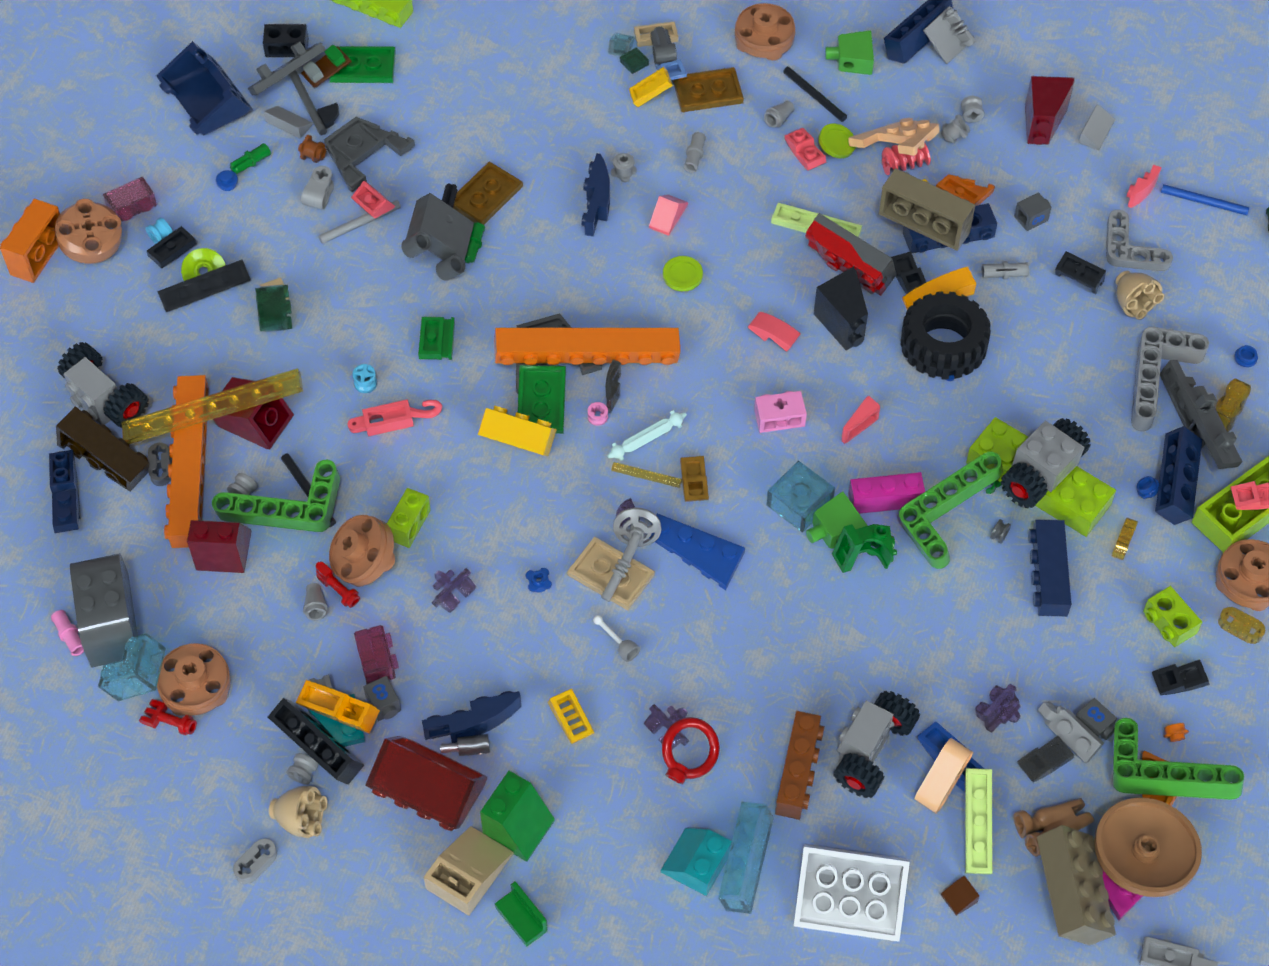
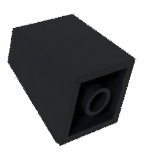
M854 267L819 285L816 288L814 315L845 350L857 347L864 341L868 318L865 300L857 271Z

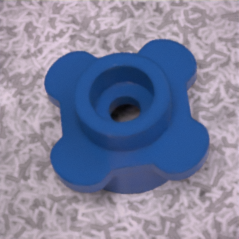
M547 568L526 572V579L529 580V591L540 593L551 588L552 582L548 578L549 570Z

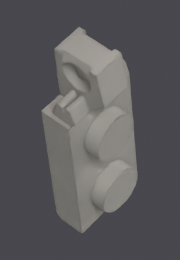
M1048 701L1044 702L1038 709L1048 719L1045 723L1085 763L1089 762L1104 745V742L1068 708L1064 709L1062 706L1057 708Z
M1145 937L1139 965L1217 966L1218 962L1204 959V954L1199 953L1198 949Z

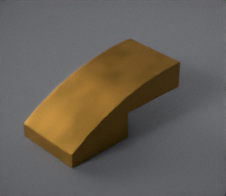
M704 456L681 457L680 464L685 502L709 500Z

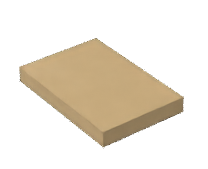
M594 536L569 568L567 575L602 595L613 575L612 570L616 569L615 565L619 564L617 561L622 558L624 553ZM633 558L630 562L631 568H627L629 571L625 573L626 577L621 579L610 600L627 611L655 576L654 570Z

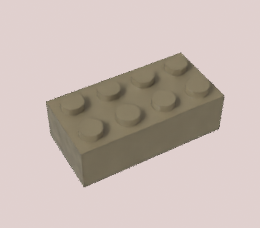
M895 168L882 187L879 215L958 251L970 234L975 204Z
M1063 825L1037 836L1058 936L1087 945H1093L1115 936V920L1110 911L1109 894L1102 877L1103 869L1096 857L1093 836Z

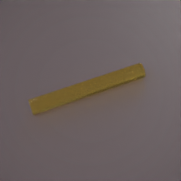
M613 462L611 469L614 472L680 488L682 483L680 478Z

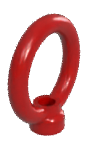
M687 717L676 721L666 731L662 741V756L668 767L665 775L671 780L683 785L686 779H695L707 774L716 764L720 752L719 739L715 730L707 722L699 718ZM685 728L701 730L709 741L708 757L697 768L689 769L676 762L672 754L673 740Z

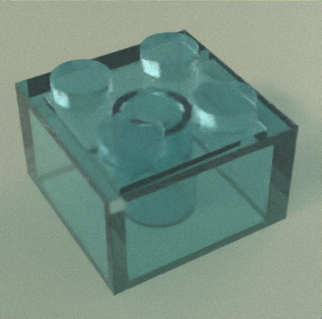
M798 460L768 490L766 506L803 533L812 524L814 512L834 498L835 487Z

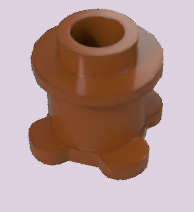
M306 135L305 140L298 147L300 159L305 160L308 157L315 163L323 160L327 152L325 144L312 141L311 135Z

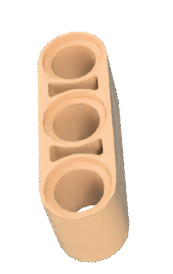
M950 738L935 760L914 800L937 814L973 755V751Z

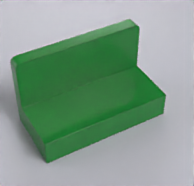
M517 882L511 883V892L494 903L496 910L527 947L548 932L547 920Z

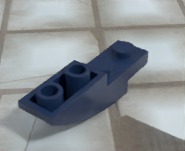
M596 153L595 160L590 162L588 170L590 176L585 178L583 190L586 191L588 212L583 213L581 225L585 226V235L592 237L594 236L598 220L607 221L610 209V179L605 161L599 153Z
M73 450L49 453L54 533L78 530L79 519L81 518Z
M506 691L498 696H481L470 701L471 710L469 711L458 710L450 715H433L422 720L425 740L450 735L451 742L457 743V737L482 735L494 729L521 708L520 692Z

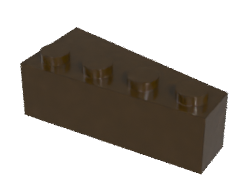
M75 406L56 425L57 446L62 449L66 446L73 450L76 458L80 459L83 456L90 467L95 470H105L104 473L109 479L131 492L148 474L149 462L147 457L140 452L136 453L124 439H118L112 435L107 426L104 424L99 425L95 422L87 411H81Z

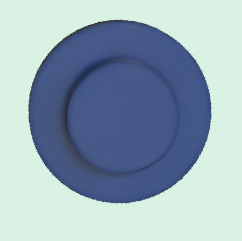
M225 170L216 176V184L222 190L231 191L236 187L238 178L235 172Z
M1244 345L1236 350L1234 359L1242 367H1252L1257 363L1258 354L1252 346Z
M1151 476L1142 478L1137 483L1138 495L1143 499L1154 497L1158 493L1159 481Z

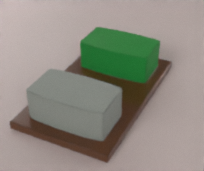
M331 45L324 51L326 55L315 63L309 61L302 66L304 71L301 74L313 88L352 62L338 46Z

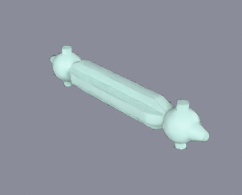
M673 410L670 412L669 418L661 419L625 439L621 445H617L616 442L611 444L612 449L607 455L608 459L616 458L622 461L625 452H633L669 432L673 426H677L678 429L681 428L683 419L687 414L685 412L678 413Z

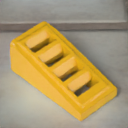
M572 688L549 698L548 705L571 744L594 734ZM569 701V706L560 709L559 705ZM572 709L574 710V714L564 717V713ZM579 718V722L569 726V721ZM581 726L585 728L584 731L579 732L575 735L572 732V730L577 729Z

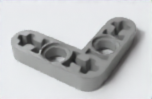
M1120 209L1113 210L1110 213L1107 222L1106 259L1110 265L1153 271H1166L1170 268L1173 260V255L1170 251L1161 248L1128 245V214ZM1116 219H1119V221L1121 222L1120 227H1116ZM1120 235L1123 238V240L1116 241L1112 238V236ZM1116 249H1119V257H1116V254H1114ZM1134 255H1142L1145 260L1138 261L1134 258Z

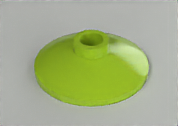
M199 248L193 250L184 258L181 266V275L183 280L186 281L201 275L199 273L201 267H205L210 272L226 266V264L216 251L208 248Z

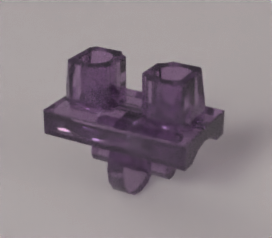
M465 568L451 581L450 579L455 575L452 570H448L446 573L437 571L434 574L437 582L433 585V588L436 591L441 587L444 589L435 597L432 604L436 608L441 605L446 611L451 613L461 603L452 593L458 589L466 598L476 588L473 581L469 578L471 572Z
M1009 684L1006 688L996 685L990 692V699L993 703L989 705L985 702H980L975 708L977 717L984 721L986 730L992 733L1001 723L1006 724L1008 721L1016 723L1021 716L1018 709L1021 706L1015 694L1016 686Z
M653 704L649 708L652 713L644 721V725L655 734L663 726L668 729L676 721L685 718L688 712L683 707L676 710L673 706H670L667 712L671 716L668 718L660 708ZM681 731L675 736L672 749L680 743L685 746L689 742ZM664 735L659 739L661 743L663 741Z

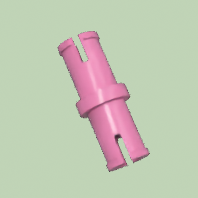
M64 610L54 612L51 615V620L59 631L58 636L60 640L65 641L72 656H79L84 653L76 625L70 622Z

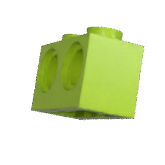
M406 488L387 522L393 533L394 543L407 548L411 547L431 511L428 495Z
M1171 585L1149 598L1143 610L1147 620L1155 624L1160 630L1162 637L1170 642L1174 648L1196 635L1202 624L1201 619ZM1175 625H1179L1183 629L1177 628Z

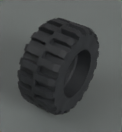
M943 291L936 292L935 295L927 294L923 296V300L919 298L913 302V306L908 308L906 316H904L901 334L902 353L905 358H908L909 364L912 367L916 366V370L922 374L925 372L928 373L929 377L935 378V376H938L941 379H949V375H954L955 379L960 378L962 374L968 375L974 369H977L986 357L991 333L990 320L984 309H979L977 302L968 300L969 298L963 294L961 296L956 295L955 292L943 294ZM941 328L949 329L960 334L963 339L956 342H942L934 339L927 332Z

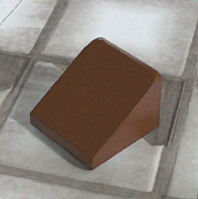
M965 875L941 893L942 898L956 916L975 905L979 900V894Z

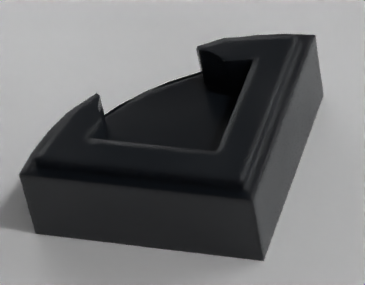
M337 103L317 109L326 129L331 127L339 116Z

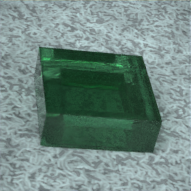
M637 47L620 56V62L632 74L649 65V59Z

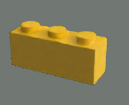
M495 405L493 409H485L478 435L540 455L549 456L557 430L550 428V422L538 419L537 423L528 421L529 416L516 412L515 416L506 414L508 409Z

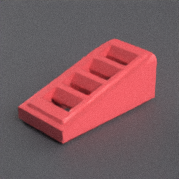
M870 396L864 399L843 427L841 441L844 444L879 419L880 405Z

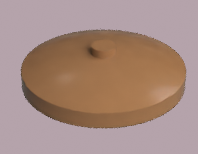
M1150 798L1123 800L1105 812L1095 832V853L1104 872L1120 887L1141 896L1163 897L1179 892L1192 881L1201 863L1202 847L1196 829L1179 810L1159 800Z

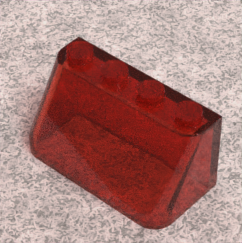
M396 736L384 739L365 786L371 788L374 795L381 798H386L387 796L395 800V805L404 809L410 807L417 811L416 815L427 820L432 818L439 822L440 827L453 831V829H458L462 825L484 788L487 777L411 739Z

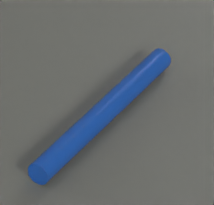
M1163 184L1161 193L1246 216L1250 208Z

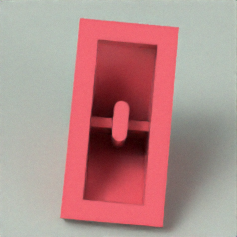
M671 195L659 196L649 228L669 236L688 206V202Z

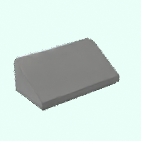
M1096 105L1081 133L1079 143L1099 150L1115 119L1101 106Z
M279 106L264 112L267 123L300 139L313 125L312 122Z

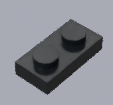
M180 226L149 248L147 255L160 268H164L196 245V239Z

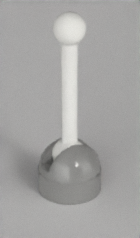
M596 615L593 618V622L596 625H600L619 644L618 652L626 662L632 661L639 654L640 647L631 640L622 641L603 622L602 616Z

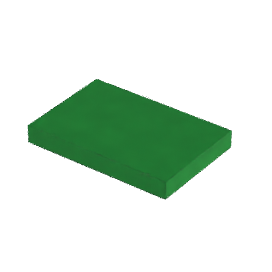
M338 46L352 62L329 77L330 83H393L395 47Z
M520 365L517 412L529 416L528 421L537 423L538 419L550 422V428L557 429L556 433L564 434L566 366Z

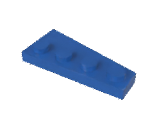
M657 513L656 516L661 522V534L655 543L670 553L677 554L682 558L683 562L689 566L693 565L701 571L702 575L708 579L712 578L726 591L745 553V547Z

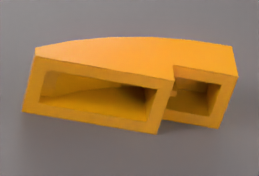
M967 266L926 282L903 296L902 300L908 310L910 306H913V302L919 298L923 300V296L930 293L935 295L936 292L943 291V294L955 292L958 296L962 294L970 296L975 293L976 281Z
M309 680L305 681L295 702L316 713L369 734L380 712L379 709L369 703Z

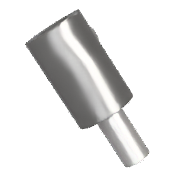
M488 734L457 737V743L440 744L441 753L459 752V756L490 753Z

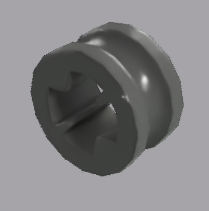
M999 519L990 538H997L999 543H1003L1011 524H1004L1003 520Z

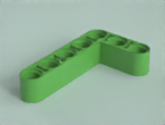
M984 453L900 509L899 517L904 530L933 568L942 569L949 564L950 555L947 545L931 523L1002 476V461L997 453ZM989 464L997 465L993 469L986 468V466ZM969 477L977 478L973 482L966 481V479ZM949 490L957 491L953 495L946 494V492ZM929 503H936V506L933 508L926 507ZM909 516H917L913 521L906 520ZM924 533L930 534L926 539L919 538ZM937 551L943 552V555L940 557L932 556Z
M326 459L316 464L307 502L221 492L213 497L212 507L217 516L226 522L323 532L331 524L330 521L338 493L340 475L335 463ZM326 472H332L329 476H323ZM327 493L324 498H318L321 494ZM229 504L226 509L221 510L222 506ZM253 507L249 512H244L246 508ZM270 510H276L273 514L267 515ZM299 512L296 517H290L293 513ZM323 515L319 520H313L315 516Z
M1121 718L1115 723L1113 786L1117 791L1129 794L1228 800L1237 799L1242 795L1244 772L1239 767L1233 765L1138 760L1137 723L1131 718Z

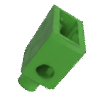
M871 31L840 34L837 40V47H825V59H837L838 70L841 72L872 75L874 54Z
M841 492L814 512L812 522L814 527L806 530V535L811 543L823 539L828 548L833 549L844 526L853 524L854 528L858 529L868 525L845 493Z

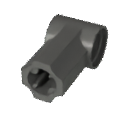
M663 26L655 27L650 32L654 63L662 64L677 60L675 43L671 42L668 30L664 29Z

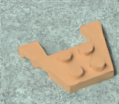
M903 118L899 122L849 137L848 140L849 146L865 148L877 141L899 144L898 153L914 156L918 153V147L922 149L925 146L924 142L926 140L931 141L940 131L939 124L930 123L929 120L914 121L913 118Z

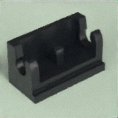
M1067 251L1055 268V275L1060 277L1063 274L1092 288L1091 292L1097 294L1099 285L1102 286L1105 280L1106 270Z

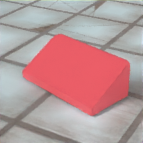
M363 181L351 196L357 204L375 219L395 208L393 203L366 181Z

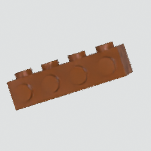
M796 711L777 797L775 815L800 820L802 809H808L810 794H806L807 786L812 787L815 771H811L812 763L817 764L820 749L815 748L817 740L822 741L825 727L820 725V715Z

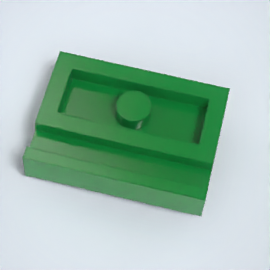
M444 317L421 318L419 359L442 360V358H449V360H452L455 317H451V319H444Z

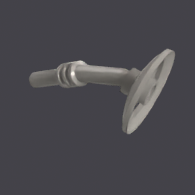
M628 508L620 512L614 520V533L621 542L627 544L622 558L618 559L617 562L619 564L615 565L616 569L612 570L613 575L601 596L602 599L608 602L611 600L621 579L626 577L625 573L629 571L627 568H631L630 562L637 547L654 543L661 534L659 518L647 509ZM639 516L652 522V525L647 526L646 523L638 521ZM630 517V519L624 523L623 527H620L621 522L624 519ZM651 533H654V535L652 536V538H650L649 540H647V539L651 536ZM622 535H626L630 540L625 539Z

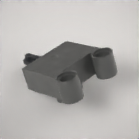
M450 183L445 186L442 200L432 193L416 200L406 239L401 244L403 253L409 258H414L428 250L442 259L436 265V273L444 281L464 272V260L474 222L453 209L458 190L455 184Z

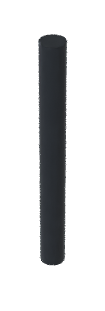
M789 66L784 69L783 73L841 122L847 119V115L793 69Z
M288 453L284 454L281 460L308 497L311 487L310 483ZM333 516L331 518V524L329 527H332L336 524V521L333 518Z

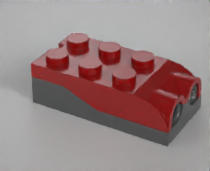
M819 213L809 226L805 235L809 240L808 246L819 252L820 256L827 262L826 264L834 271L839 269L844 272L854 267L857 271L859 282L863 284V288L869 293H877L881 296L897 274L891 257Z

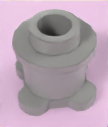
M959 114L955 116V119L950 124H944L942 127L943 138L951 143L957 142V139L961 136L963 138L967 137V133L970 132L969 126Z
M620 153L614 157L613 165L615 168L611 170V176L618 177L622 182H629L630 177L637 172L633 156L627 153Z

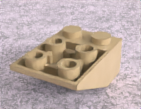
M470 826L439 855L424 876L425 887L431 893L469 916L514 852Z

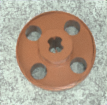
M769 3L755 4L744 9L737 18L735 24L736 47L742 52L775 61L780 59L782 54L788 51L794 43V19L787 10L778 5Z
M80 199L59 215L55 225L56 240L61 251L70 259L86 264L99 263L110 258L118 250L122 239L121 220L109 207L89 199Z
M357 515L343 523L333 537L329 550V562L335 575L351 585L361 587L374 582L383 572L389 571L395 563V555L393 553L394 538L389 525L368 515Z
M1247 539L1229 546L1222 554L1216 568L1217 589L1224 593L1231 601L1255 611L1265 610L1269 606V543Z
M192 643L177 647L163 658L156 674L158 693L163 703L175 715L192 716L204 714L217 706L223 705L228 698L231 684L228 665L222 655L208 645ZM206 659H212L210 662L204 663ZM175 668V671L169 672L170 669ZM214 689H219L215 693H210ZM179 698H184L180 702H175Z

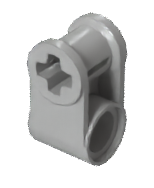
M318 166L313 170L308 184L302 193V204L320 209L326 208L331 192L334 189V183L331 180L332 172L329 167Z

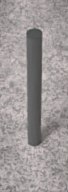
M294 70L289 76L319 135H324L327 130L297 71Z

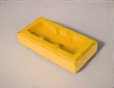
M662 67L630 87L629 91L634 105L639 107L673 85L667 69Z

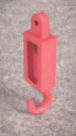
M408 399L362 409L363 416L350 419L347 425L350 432L359 433L367 431L369 437L413 427L412 417H436L442 411V404L437 400H426L422 402L423 407H435L430 410H422L410 407ZM383 418V421L370 423V420Z

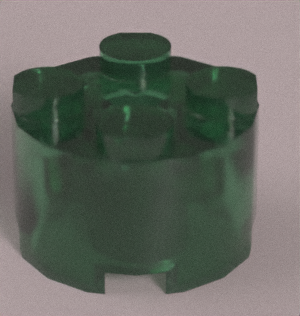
M282 284L255 288L260 332L292 329L291 316H287V314H291L290 300H285V298H289L288 285Z

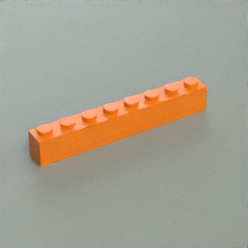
M495 328L494 334L495 363L511 365L513 363H525L526 365H534L536 363H548L550 365H557L559 363H571L573 365H580L582 363H594L596 365L605 363H617L619 365L628 363H639L642 365L662 363L670 365L678 363L681 352L679 328Z
M206 375L177 376V386H173L174 400L176 399V405H172V417L175 419V424H171V437L174 438V441L169 446L170 458H172V464L168 465V475L171 478V484H167V496L170 498V504H166V518L169 519V523L164 526L165 539H169L172 548H189L187 538L191 520L202 521L209 386Z

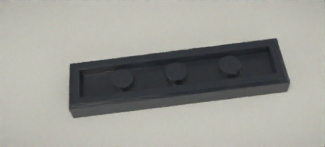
M239 260L159 290L157 293L167 313L246 283L251 279L243 260Z

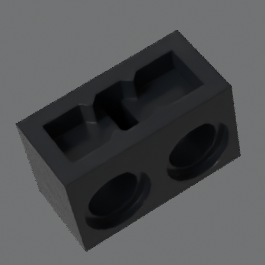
M264 24L263 48L265 57H296L291 46L297 42H301L304 48L308 49L309 36L306 24Z

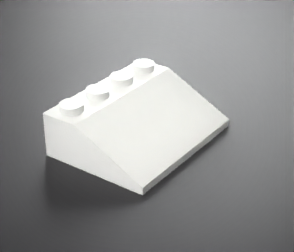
M804 844L794 926L899 942L909 860L906 858Z

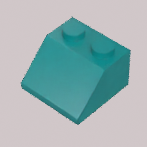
M685 828L660 872L707 896L731 854L732 841L709 829Z

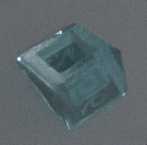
M615 33L610 38L608 53L628 57L635 37Z

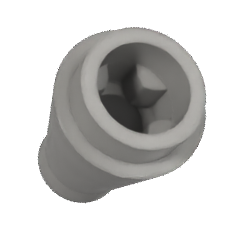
M785 101L782 104L768 108L764 115L766 124L772 128L780 127L794 111V105L790 101Z
M311 583L306 587L303 612L310 620H321L325 617L328 607L323 597L321 586L317 583Z

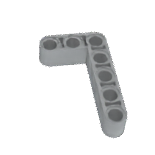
M1148 327L1143 331L1137 354L1131 416L1133 428L1138 431H1147L1152 426L1157 412L1161 359L1178 360L1179 362L1192 364L1201 363L1209 347L1207 337L1201 334L1158 327Z

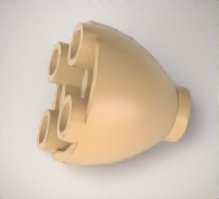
M1123 271L1116 278L1118 302L1124 313L1130 317H1135L1138 320L1143 319L1156 304L1161 303L1165 295L1162 292L1161 284L1147 274Z
M296 787L287 791L278 799L275 798L271 801L269 815L272 819H276L283 829L292 835L304 838L317 837L321 833L323 811L326 810L328 804L326 796H321L320 791L316 787Z

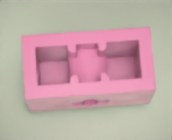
M787 391L781 394H764L755 397L754 412L759 433L805 427L807 413L801 391Z

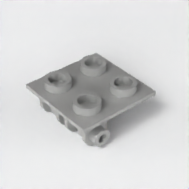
M951 6L946 8L924 29V32L946 64L966 46L969 47L975 43L973 40L974 36L971 35L969 30H966L968 28L967 25H962L964 21L957 14V10H954Z

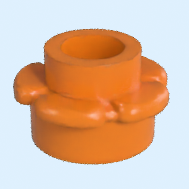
M1184 723L1172 724L1164 727V738H1169L1170 742L1181 741L1185 739V734L1189 730H1186Z

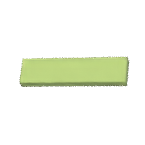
M778 202L771 218V224L806 233L819 213ZM823 215L855 236H860L862 225Z
M965 769V874H992V769Z

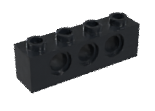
M283 697L267 717L336 780L349 785L364 766L360 760L296 703Z

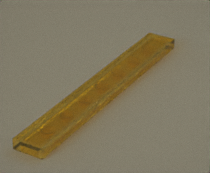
M298 368L124 421L122 422L123 439L128 444H133L303 392L301 372Z

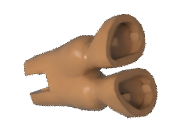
M1079 798L1041 808L1035 812L1032 818L1024 810L1014 813V822L1021 838L1026 837V848L1032 855L1037 857L1041 855L1037 836L1061 825L1080 830L1093 823L1094 817L1090 812L1078 816L1075 815V813L1085 807L1083 799Z

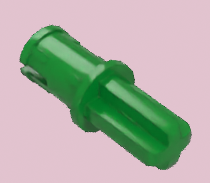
M262 143L250 152L245 151L243 156L231 162L230 169L238 174L250 166L255 167L257 162L270 156L271 151L265 143Z
M474 222L465 256L466 263L474 262L478 249L482 247L481 240L485 231V226L482 223Z

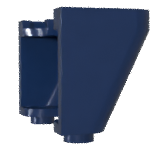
M193 41L156 75L161 82L160 88L166 94H173L191 117L189 119L191 123L189 127L197 135H206L246 116L252 110L250 104L218 62Z

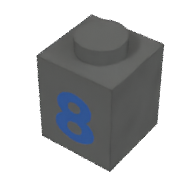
M1038 192L1017 203L1014 217L1026 231H1029L1049 220L1052 207L1049 201L1044 199Z
M387 676L363 686L368 703L380 710L377 716L378 721L390 719L401 711L399 699Z
M1093 698L1077 713L1076 717L1100 739L1107 740L1114 733L1117 717L1097 699Z

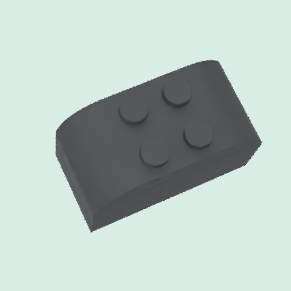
M121 554L71 563L70 576L77 626L82 647L91 668L141 657L129 575Z

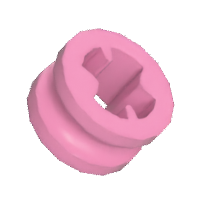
M601 402L589 405L587 409L588 421L596 426L605 424L608 420L607 406ZM596 411L601 412L600 416H595Z

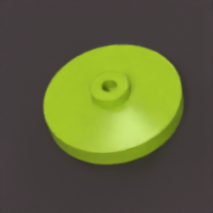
M827 124L819 133L818 141L821 148L832 157L847 158L856 148L849 146L848 138L854 135L843 125Z
M674 257L667 261L663 267L664 282L668 287L676 291H690L696 288L703 278L701 264L692 257Z

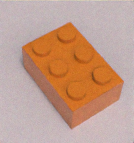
M33 199L31 204L25 208L19 221L13 225L8 237L2 241L0 250L11 276L34 283L57 250L59 245L56 240L55 225L60 215L58 206Z

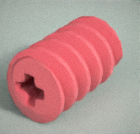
M925 144L922 149L918 147V153L914 156L898 153L897 145H893L891 149L885 147L882 151V165L886 175H890V168L894 171L895 168L898 169V166H900L902 171H906V164H908L910 169H914V162L917 163L918 167L923 166V160L926 165H929L931 158L927 145Z

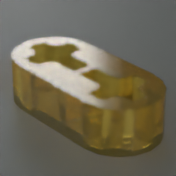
M1126 518L1112 553L1113 557L1121 560L1124 559L1138 521Z
M1224 608L1219 616L1218 624L1224 631L1247 643H1259L1265 634V626L1261 621L1237 608ZM1230 616L1234 618L1231 623L1227 621ZM1252 628L1256 629L1254 635L1249 633Z

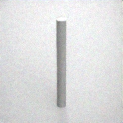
M399 201L391 202L395 205V208L379 217L401 208ZM367 213L319 235V240L323 244L375 220V218Z

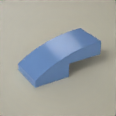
M677 59L667 63L655 64L658 70L665 67L671 80L687 77L681 60Z

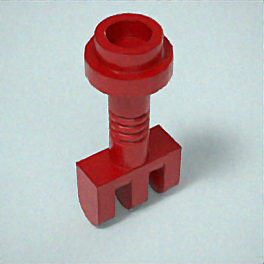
M324 562L316 563L317 579L326 587L331 586L342 597L341 603L345 607H354L360 600L358 591L355 589L348 590L333 576V571Z
M151 699L149 703L155 709L147 707L144 711L149 717L141 716L139 719L140 723L156 729L160 721L178 728V732L182 735L193 734L197 726L196 720L190 715L180 718L166 713L168 709L166 704L155 699Z

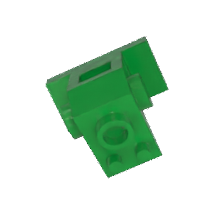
M853 524L843 527L832 555L842 573L851 571L858 554L864 552L871 556H877L884 568L888 569L890 562L894 560L893 556L897 555V549H894L895 538L891 536L890 526L872 524L855 529Z

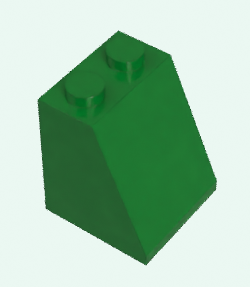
M511 771L506 773L480 811L483 834L513 851L514 855L526 862L555 821V818L533 785Z

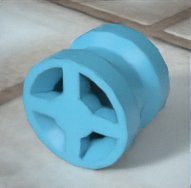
M163 218L157 219L154 225H148L145 228L148 236L155 244L173 232Z
M361 364L353 370L354 386L357 391L370 393L376 388V372L371 365Z

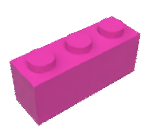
M921 472L850 479L848 496L859 514L900 510L905 504L924 493L925 488Z

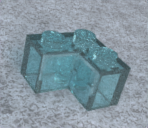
M147 633L130 638L125 644L122 660L103 666L98 687L117 701L155 691L166 648Z

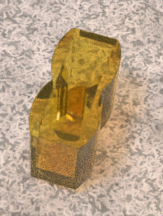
M1236 378L1229 382L1224 395L1219 399L1215 407L1227 432L1233 428L1237 416L1243 411L1251 391V385Z

